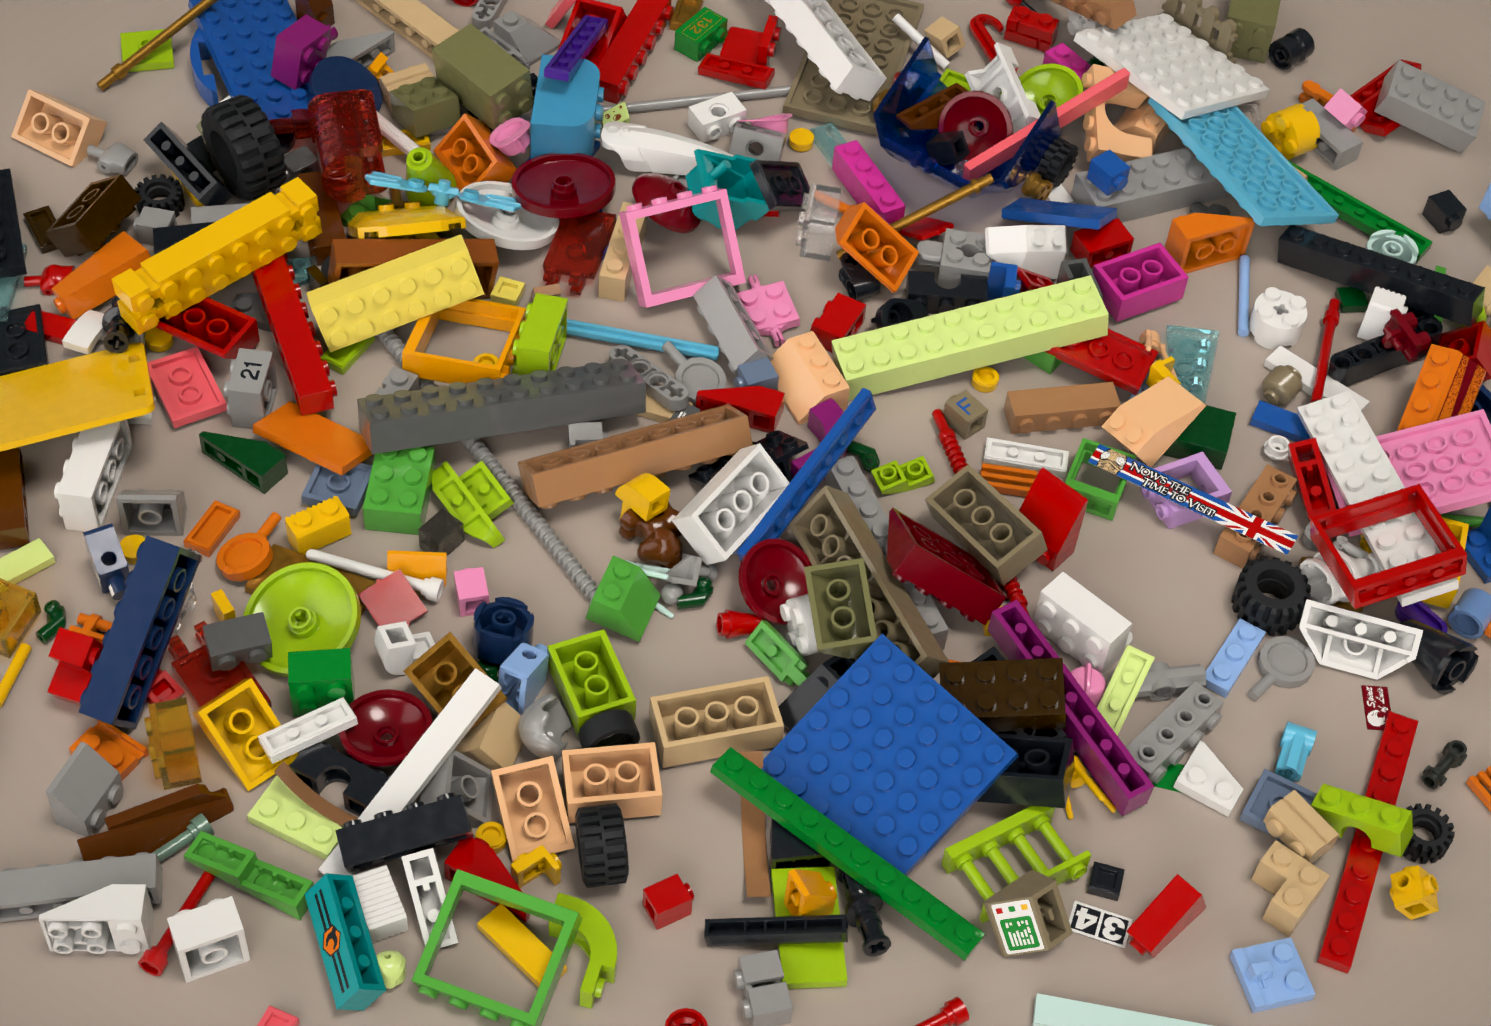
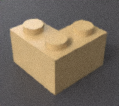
M1275 840L1260 860L1251 879L1275 895L1270 901L1262 919L1290 937L1321 895L1330 875Z

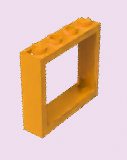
M470 299L419 318L402 352V369L417 374L422 379L450 384L453 382H477L481 378H504V376L510 374V366H513L516 356L512 354L515 339H520L519 329L521 321H526V308ZM439 320L510 332L496 366L424 352Z

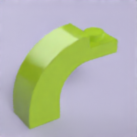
M558 892L554 904L579 912L582 917V922L573 943L583 949L589 959V964L580 988L579 1006L592 1009L596 997L602 998L606 982H615L617 971L616 938L607 919L594 906L579 898ZM549 921V936L558 938L563 926Z

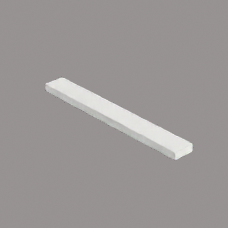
M475 668L358 819L366 822L373 820L375 814L383 811L392 810L394 814L406 810L405 806L415 801L502 689L500 684ZM339 843L318 869L323 875L326 873L355 875L360 872V870L349 873L345 869Z

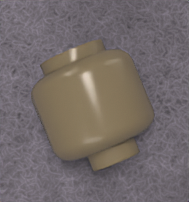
M1290 365L1274 367L1262 381L1265 399L1271 404H1289L1303 387L1301 374Z

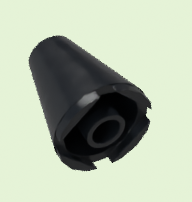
M1415 619L1400 623L1401 625L1423 630L1416 659L1411 662L1437 693L1443 695L1456 690L1453 687L1454 684L1459 680L1464 683L1469 678L1478 662L1479 656L1475 653V650H1478L1477 647Z

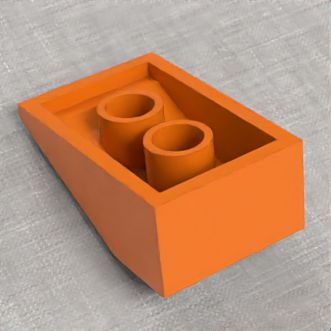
M1206 213L1178 216L1172 219L1164 248L1186 274L1230 262L1245 255L1255 222L1251 217Z

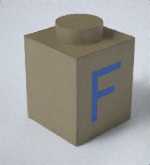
M967 390L957 396H951L946 401L944 417L947 424L964 440L985 428L988 409Z

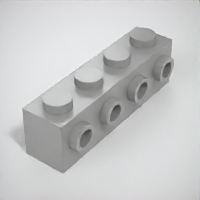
M714 275L693 295L698 304L696 307L698 312L706 318L708 322L707 328L717 338L719 342L717 346L727 356L729 360L728 366L733 373L737 375L738 365L766 357L770 361L774 359L730 282Z
M1195 681L1126 746L1151 782L1157 784L1167 772L1166 768L1171 763L1174 766L1177 765L1184 757L1185 750L1189 746L1193 748L1197 746L1199 741L1202 740L1204 732L1208 728L1213 730L1222 719L1220 712L1224 702Z

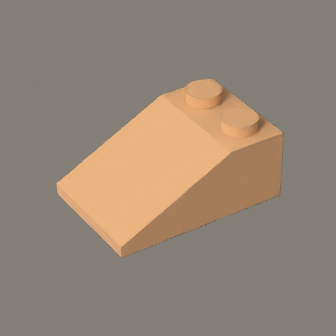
M1168 376L1120 405L1101 427L1125 449L1136 455L1145 465L1152 467L1206 405Z
M553 756L491 771L490 776L502 825L505 829L512 863L522 853H529L541 845L549 853H558L575 848Z

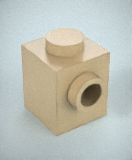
M943 16L924 29L928 42L947 59L966 46L960 27Z

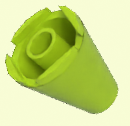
M419 147L408 153L405 180L409 181L410 178L421 179L424 181V185L428 187L429 183L439 184V179H446L451 181V187L457 188L453 173L428 149ZM405 190L409 202H420V206L437 205L434 203L435 196L429 190L427 192Z

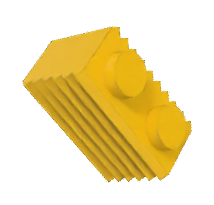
M333 496V499L328 498L326 501L323 500L317 506L312 505V508L302 509L301 512H296V515L286 516L287 538L295 552L305 555L309 549H319L352 534L350 515L338 496Z

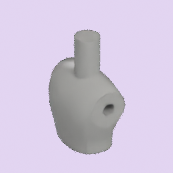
M120 142L113 143L106 150L94 145H89L87 148V154L99 158L97 167L105 174L120 173L127 175L138 161V154Z

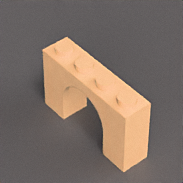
M1093 64L1082 75L1081 82L1084 91L1114 74L1115 71L1110 67ZM1129 81L1125 90L1084 114L1083 129L1086 133L1084 150L1087 151V162H1090L1091 159L1109 149L1124 162L1152 156L1151 138L1127 134L1118 130L1109 121L1105 112V104H1116L1137 109L1148 97L1147 94Z

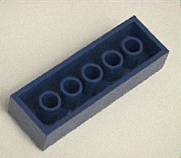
M148 535L145 541L138 547L136 554L138 559L134 569L126 578L125 593L122 600L115 606L113 624L111 629L104 635L102 642L104 647L100 657L92 666V678L88 688L83 691L80 697L81 706L79 709L81 714L111 725L132 729L137 727L202 555Z

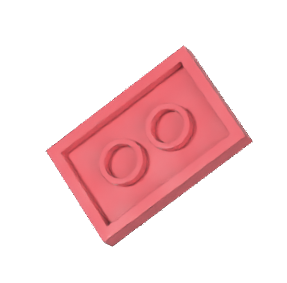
M198 346L148 362L151 382L174 428L227 411V403Z

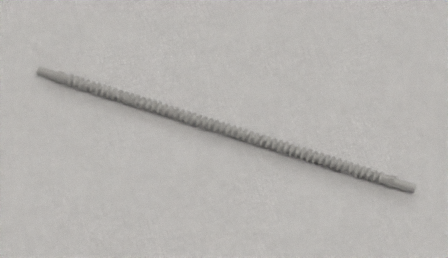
M391 329L376 335L402 367V352L406 345L402 343L397 334H394V330ZM419 378L420 390L426 386L439 387L433 380ZM480 438L462 440L461 443L465 445L467 450H470V454L474 455V459L478 463L481 460L514 502L513 508L517 509V513L522 515L523 520H526V524L535 532L539 540L544 543V547L549 548V553L553 554V558L557 560L559 565H562L564 571H567V575L571 577L572 582H576V587L580 588V592L585 594V598L590 600L591 604L598 588L595 580H591V575L587 574V570L582 568V564L578 563L576 557H573V553L568 551V547L564 545V542L559 540V536L555 534L554 529H550V524L546 523V519L542 518L540 512H537V508L533 506V503L528 501V497L524 495V492L519 490V486L515 484L511 476L506 474V470L502 468L498 460L489 452L488 447H485L484 442H481Z

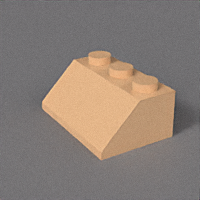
M29 89L11 137L59 161L76 167L89 155L87 154L89 145L99 146L107 122L48 93Z
M1148 96L1137 109L1127 107L1114 126L1127 134L1151 138L1153 155L1170 129L1168 124L1148 103L1150 96Z
M813 331L789 338L772 355L774 359L770 362L779 376L777 391L785 393L784 403L798 425L808 422L810 408L829 398H832L842 410L847 409L850 387Z

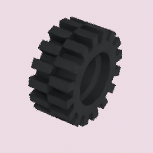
M1058 137L1053 140V144L1048 146L1049 149L1045 151V156L1041 158V164L1037 169L1039 170L1037 173L1041 175L1042 179L1049 180L1053 183L1054 187H1059L1065 181V177L1069 176V171L1073 169L1072 165L1077 160V151L1079 150L1077 146Z
M155 174L151 175V180L146 177L143 179L144 183L139 182L137 184L138 188L135 187V191L141 197V200L136 204L139 214L144 206L175 211L176 217L180 215L179 211L183 212L185 201L182 185H180L177 179L174 180V177L169 175L166 179L165 174H161L160 178H156ZM156 197H167L161 200H153Z
M1421 803L1415 804L1414 808L1411 805L1406 808L1412 811L1413 827L1427 829L1434 836V840H1423L1413 832V836L1403 856L1406 857L1409 853L1412 855L1410 860L1413 862L1420 858L1421 864H1426L1428 860L1432 864L1438 858L1441 860L1453 842L1455 832L1452 830L1454 825L1453 823H1447L1449 820L1447 814L1444 816L1439 815L1442 811L1441 809L1436 808L1434 812L1431 810L1432 805L1426 804L1424 809H1422Z

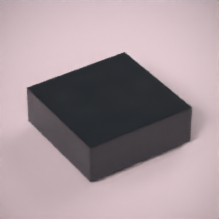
M1094 861L1087 893L1118 901L1125 869Z

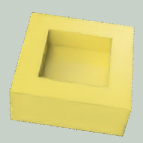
M500 276L490 294L491 302L517 306L525 292V283Z

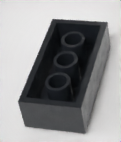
M995 733L1018 754V757L977 802L1066 808L1075 768L1073 738Z

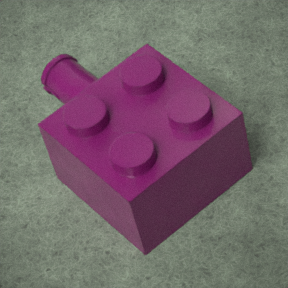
M304 15L276 36L271 76L295 90L304 83L307 84L315 66L326 58L331 41L338 37L337 29L334 26L331 28V25H324L314 18Z

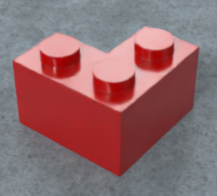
M59 627L48 657L58 662L47 692L58 699L80 705V697L89 686L92 678L91 669L94 662L101 655L104 647L103 644L93 637Z

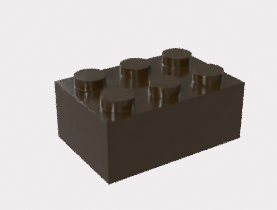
M122 174L91 182L45 234L64 257L81 256L88 251L96 252L105 245L106 242L104 240L107 236L115 233L121 227L120 222L134 213L136 210L135 205L141 200V197Z

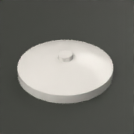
M498 181L472 183L459 192H463L464 189H474L482 195L493 194L513 198L512 184ZM458 196L455 202L454 212L465 217V229L469 233L481 239H494L496 246L506 249L533 250L544 247L553 241L559 226V218L536 215L522 207L515 212L466 202Z

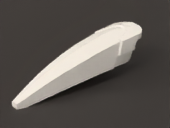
M612 121L604 124L601 133L602 146L617 152L621 157V162L630 171L687 175L697 165L694 154L696 149L734 156L700 141L662 130L647 128L645 125Z

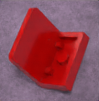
M769 15L763 32L730 27L720 56L767 66L770 57H774L776 50L775 42H779L782 28L778 27L779 17Z

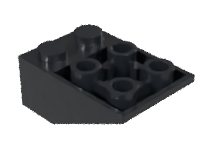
M833 656L822 663L778 706L784 727L790 732L856 660L854 658L847 659Z

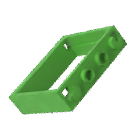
M457 869L411 981L417 987H420L419 993L436 999L438 994L450 998L448 1004L462 1010H467L468 1006L480 1009L479 1015L497 1022L499 1017L511 1021L510 1026H541L582 922V917L579 912ZM463 890L563 926L529 1013L429 976Z

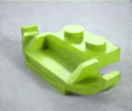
M482 460L459 477L447 461L443 462L441 466L433 471L431 480L432 490L464 533L473 538L481 539L493 548H496L505 541V538L491 520L512 506L514 502Z

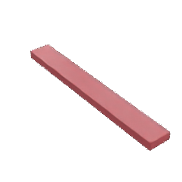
M1126 68L1120 69L964 164L962 179L967 184L971 183V179H978L1127 88L1130 73Z

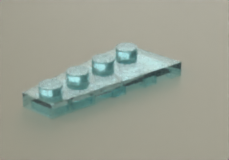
M1166 325L1169 357L1172 356L1175 359L1173 368L1183 388L1206 405L1219 341V331Z

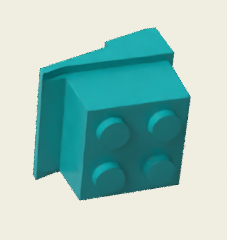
M701 149L694 151L697 165L685 176L688 191H692V194L702 192V187L717 185V189H727L735 230L751 219L757 221L770 211L749 166L750 163L759 159L737 154L732 157ZM716 200L692 205V211L697 218L713 224L716 228H721Z

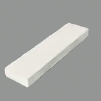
M1280 345L1265 360L1264 366L1271 371L1279 365L1294 367L1302 376L1303 387L1301 390L1312 396L1317 368ZM1327 375L1322 399L1350 391L1361 412L1363 413L1366 410L1370 401Z

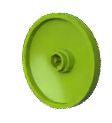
M305 562L289 565L267 577L251 595L243 615L264 613L272 642L273 657L259 664L275 675L288 678V652L350 648L359 631L361 606L355 589L340 572L324 564Z

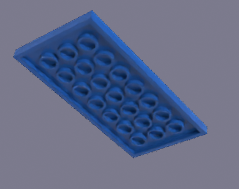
M189 0V9L202 0ZM218 0L195 18V22L200 28L230 97L232 98L237 95L251 97L254 103H257L261 107L262 112L266 114L270 125L273 126L275 131L316 128L319 120L327 115L321 111L323 108L318 104L314 95L310 94L309 82L307 84L304 83L295 90L271 76L276 36L297 21L288 1ZM328 119L320 123L318 127H323L327 124H338L340 126L344 124Z

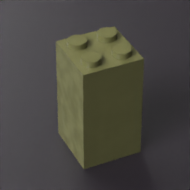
M1229 0L1225 20H1234L1237 26L1236 34L1239 35L1231 47L1230 52L1233 54V57L1265 64L1275 31L1281 0Z
M471 23L432 48L436 78L458 96L459 103L492 130H495L500 124L509 119L521 116L533 107L534 99L530 70Z

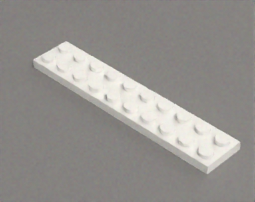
M1350 391L1297 407L1301 422L1310 438H1316L1322 460L1347 506L1405 488ZM1415 512L1360 529L1382 571L1441 553ZM1456 577L1398 595L1397 598L1402 607L1459 589V581Z

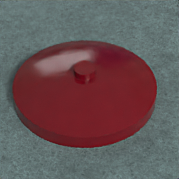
M550 153L532 158L516 169L511 181L513 198H515L517 203L521 204L522 208L536 215L549 218H575L594 213L605 207L613 199L616 191V179L612 169L605 162L580 153Z

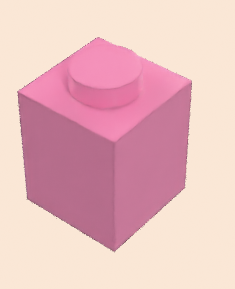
M1341 88L1324 106L1327 111L1350 130L1358 127L1364 121L1365 114L1368 112Z
M479 567L454 571L455 592L460 617L474 615L476 608L481 603L486 601V604H489V593L484 569Z

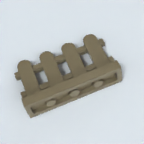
M1167 0V2L1162 4V9L1164 10L1162 13L1172 16L1177 24L1189 28L1191 34L1207 41L1211 48L1224 53L1229 61L1236 64L1237 60L1233 58V54L1230 52L1233 42L1239 36L1236 34L1237 26L1234 20L1227 19L1221 22L1219 20L1220 13L1218 8L1214 5L1206 9L1203 8V0ZM1182 3L1185 4V9H1184V13H1183V14L1180 12V11H1181V7H1182ZM1199 16L1202 17L1200 27L1197 26ZM1216 29L1219 31L1217 41L1214 39Z

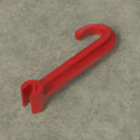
M978 14L971 19L969 29L991 62L997 56L994 47L996 43L984 24L992 25L998 32H1002L1004 26L997 18L991 15Z

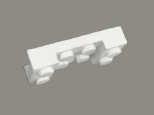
M997 42L994 45L997 56L984 69L968 71L965 77L971 91L977 90L990 93L1003 102L1011 115L1014 134L1041 118L1035 102L1028 100L1015 71L1019 65L1011 47Z

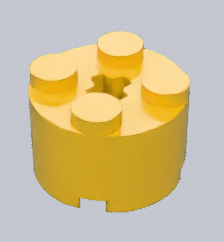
M1294 104L1271 113L1261 123V131L1264 136L1287 160L1310 152L1318 145L1316 144V139L1320 138L1318 120L1312 111L1307 112L1302 108L1305 107L1303 104Z

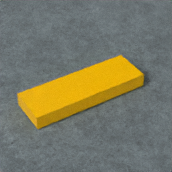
M499 904L477 922V929L539 988L553 952L503 904ZM564 965L560 977H562L567 972L566 965Z

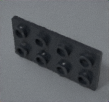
M780 430L769 432L765 438L752 442L753 445L759 443L762 445L789 483L792 480L787 459L809 448L808 442ZM725 455L712 464L698 467L696 472L688 475L690 482L704 488L733 456Z

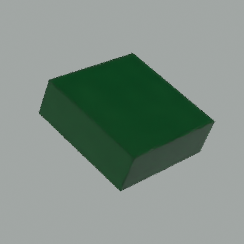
M1352 287L1336 289L1335 296L1340 301L1339 308L1341 313L1366 312L1368 302L1364 291Z

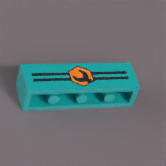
M326 873L305 893L306 902L337 1010L364 1011L386 991V987L353 876Z

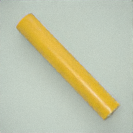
M26 643L20 644L0 682V708L3 706L32 650V647Z

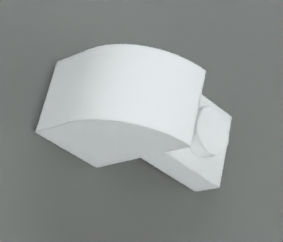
M406 621L377 626L374 637V645L385 669L394 675H406L403 671L435 645L429 631L412 634Z

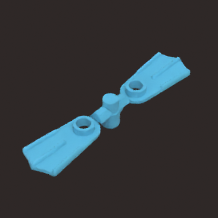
M376 171L366 174L364 178L370 185L413 192H427L429 190L435 196L434 203L440 206H448L449 199L458 196L466 202L511 212L521 209V204L517 203L515 198L493 194L482 195L474 189H464L463 192L459 193V188L451 187V181L446 179H439V184L429 183L427 187L421 179L410 178L408 181L399 176Z

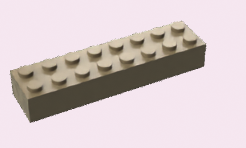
M825 485L790 522V528L812 566L864 558L877 638L881 634L886 636L934 679L940 673L939 663L950 662L902 582L892 575L891 572L893 570L885 554L849 494Z

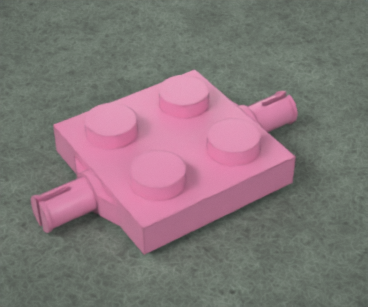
M751 275L747 279L751 289L738 292L737 295L760 335L772 336L775 346L780 347L779 342L781 346L786 342L782 332L786 329L800 326L798 313L784 281L762 286L758 276L753 275L752 277Z

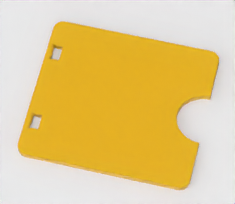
M140 342L131 343L123 353H111L108 350H103L0 376V452L146 415L154 411L155 402L144 344Z

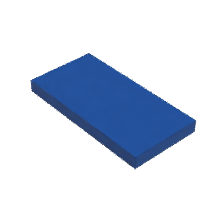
M1019 198L1002 209L1001 218L1099 230L1117 217V208Z

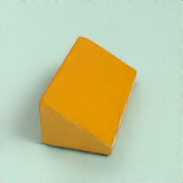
M388 550L387 570L395 572L400 569L404 575L421 580L425 578L431 579V577L444 580L445 587L448 573L447 553Z

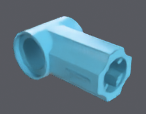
M1287 721L1280 740L1279 747L1282 748L1274 773L1292 782L1300 781L1307 756L1310 755L1317 731Z

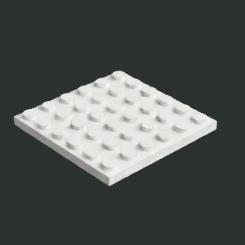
M1165 13L1127 21L1116 30L1103 26L1079 31L1073 40L1115 72L1126 68L1130 73V83L1181 120L1267 97L1270 91L1269 88L1263 85L1262 80L1246 73L1242 66L1229 61L1224 53L1215 51L1209 46L1207 41L1197 38L1191 34L1189 28L1180 26L1174 21L1172 16Z

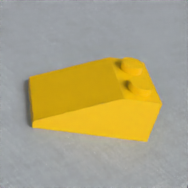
M252 678L242 680L192 712L209 741L247 791L275 774L274 771L283 761L289 765L299 754L297 752L273 764L259 743L258 736L281 726Z

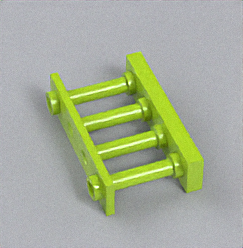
M1030 806L945 848L941 865L947 874L957 869L959 871L963 870L985 901L995 893L973 862L983 856L985 858L989 857L1008 885L1019 877L999 850L1009 843L1016 845L1033 870L1056 880L1057 885L1069 879L1076 880L1082 877L1088 870L1087 867L1091 853L1087 850L1077 856L1072 854L1051 825L1055 808ZM1035 830L1037 832L1041 831L1063 863L1048 869L1025 836ZM984 903L979 917L982 924L989 921Z

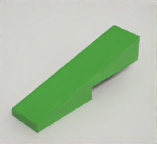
M200 831L183 855L184 859L191 864L300 921L308 910L305 893L314 885L313 881L258 860L256 853Z

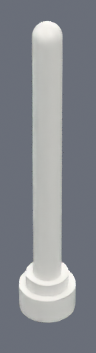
M309 549L306 552L308 560L374 579L382 580L394 573L393 571L315 549ZM404 575L413 590L421 591V595H424L425 599L434 602L440 600L444 588L443 579L431 577V579L425 578L421 580Z

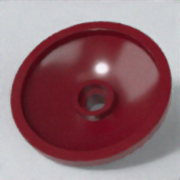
M973 90L955 96L946 104L940 115L938 130L939 133L963 130L970 154L960 162L965 164L1013 134V122L1007 107L1001 100L990 93ZM977 121L983 123V129L977 127Z
M659 173L641 174L632 185L634 199L636 203H642V207L651 205L652 199L667 197V200L677 198V193L688 191L676 179ZM692 206L648 216L662 227L678 233L693 232L701 222V219L694 215Z
M782 539L763 540L753 545L745 553L739 567V586L746 604L759 618L775 625L788 624L787 621L785 622L782 619L780 605L785 604L788 599L808 594L804 567L812 566L807 555L793 543ZM767 583L770 585L771 591L768 589Z
M377 690L364 694L349 704L357 717L358 724L340 732L339 737L347 753L360 762L374 766L397 765L402 763L431 726L432 717L427 706L410 693L400 690Z

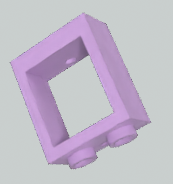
M1203 452L1154 468L1177 480L1190 475L1201 491L1227 503L1230 500L1232 491ZM1141 487L1142 495L1146 500H1149L1158 518L1164 521L1168 529L1204 517Z

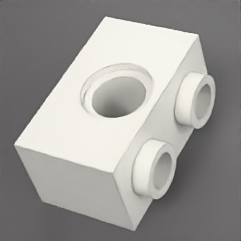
M729 92L689 106L688 127L700 142L706 143L733 133L734 127L738 122L746 123V121L737 120H745L747 110L733 92Z

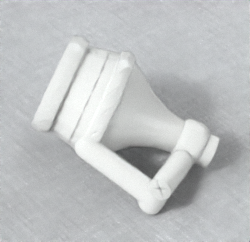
M1338 536L1336 541L1333 542V545L1355 579L1382 571L1373 553L1368 554L1366 551L1348 542L1347 537ZM1320 552L1316 553L1313 558H1307L1300 564L1299 568L1302 570L1300 574L1306 575L1308 578L1307 584L1311 585L1310 598L1313 601L1327 605H1333L1337 601L1350 602Z

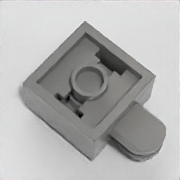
M946 228L944 243L921 240L916 248L919 254L915 260L919 265L940 268L937 284L942 288L953 289L959 286L961 274L987 276L988 281L991 262H994V259L986 255L985 234Z

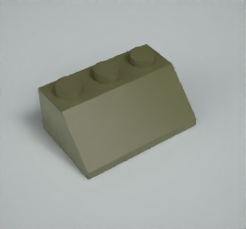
M864 558L804 567L817 651L847 659L860 657L877 639Z

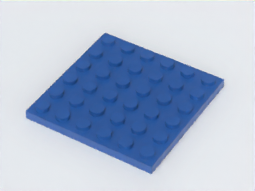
M881 634L763 759L762 770L908 876L1017 759L1018 754L886 636Z

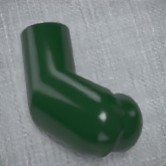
M852 441L847 447V453L859 457L864 470L871 472V470L879 467L880 460L874 448L856 441Z

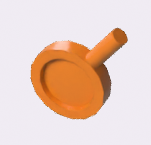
M272 512L256 533L237 535L220 548L216 563L225 578L240 582L250 580L262 574L269 567L273 559V550L267 537L282 519L278 513Z

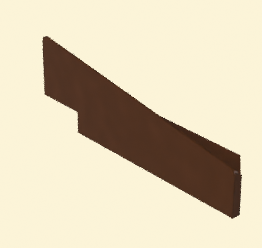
M195 784L104 818L108 831L80 838L77 840L83 861L100 860L107 856H134L140 852L151 854L186 831V826L190 824L189 820L200 813L211 824L233 812L234 806L226 788L211 792L206 785Z

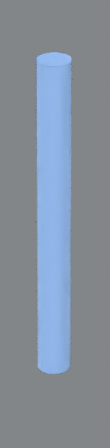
M1242 255L1239 258L1238 335L1241 337H1246L1249 334L1250 257L1248 255Z

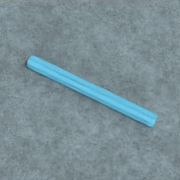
M567 319V335L665 352L662 346L667 341H670L683 356L704 357L713 361H717L720 350L718 346Z

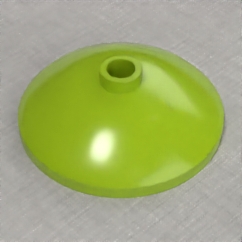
M1042 64L1029 69L1019 77L1028 100L1035 102L1041 116L1046 115L1084 92L1078 75L1070 68L1060 64Z

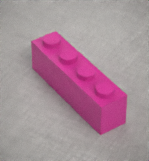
M854 140L835 146L832 170L856 203L865 202L888 224L903 218L905 204L859 142Z

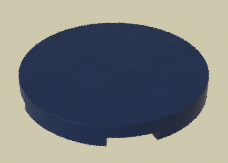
M331 56L321 60L310 74V94L314 95L318 104L323 108L321 111L325 115L338 116L350 126L365 123L366 121L352 110V104L359 98H362L379 112L382 105L380 85L374 75L359 62L343 56Z

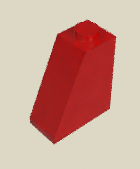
M1177 874L1127 929L1126 932L1131 938L1129 941L1130 946L1142 956L1146 952L1153 958L1157 956L1207 908L1202 894Z

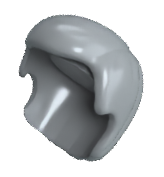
M547 694L524 710L518 723L519 736L525 747L539 758L553 756V759L556 760L562 756V750L568 744L567 741L562 742V736L571 728V721L560 700L554 694Z

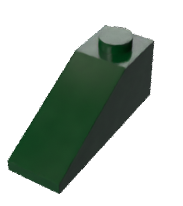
M202 431L199 434L202 453L263 494H266L288 474L287 458L284 452L279 448H273L266 442Z

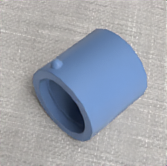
M1477 588L1465 590L1448 616V623L1451 629L1465 638H1480L1491 621V595Z

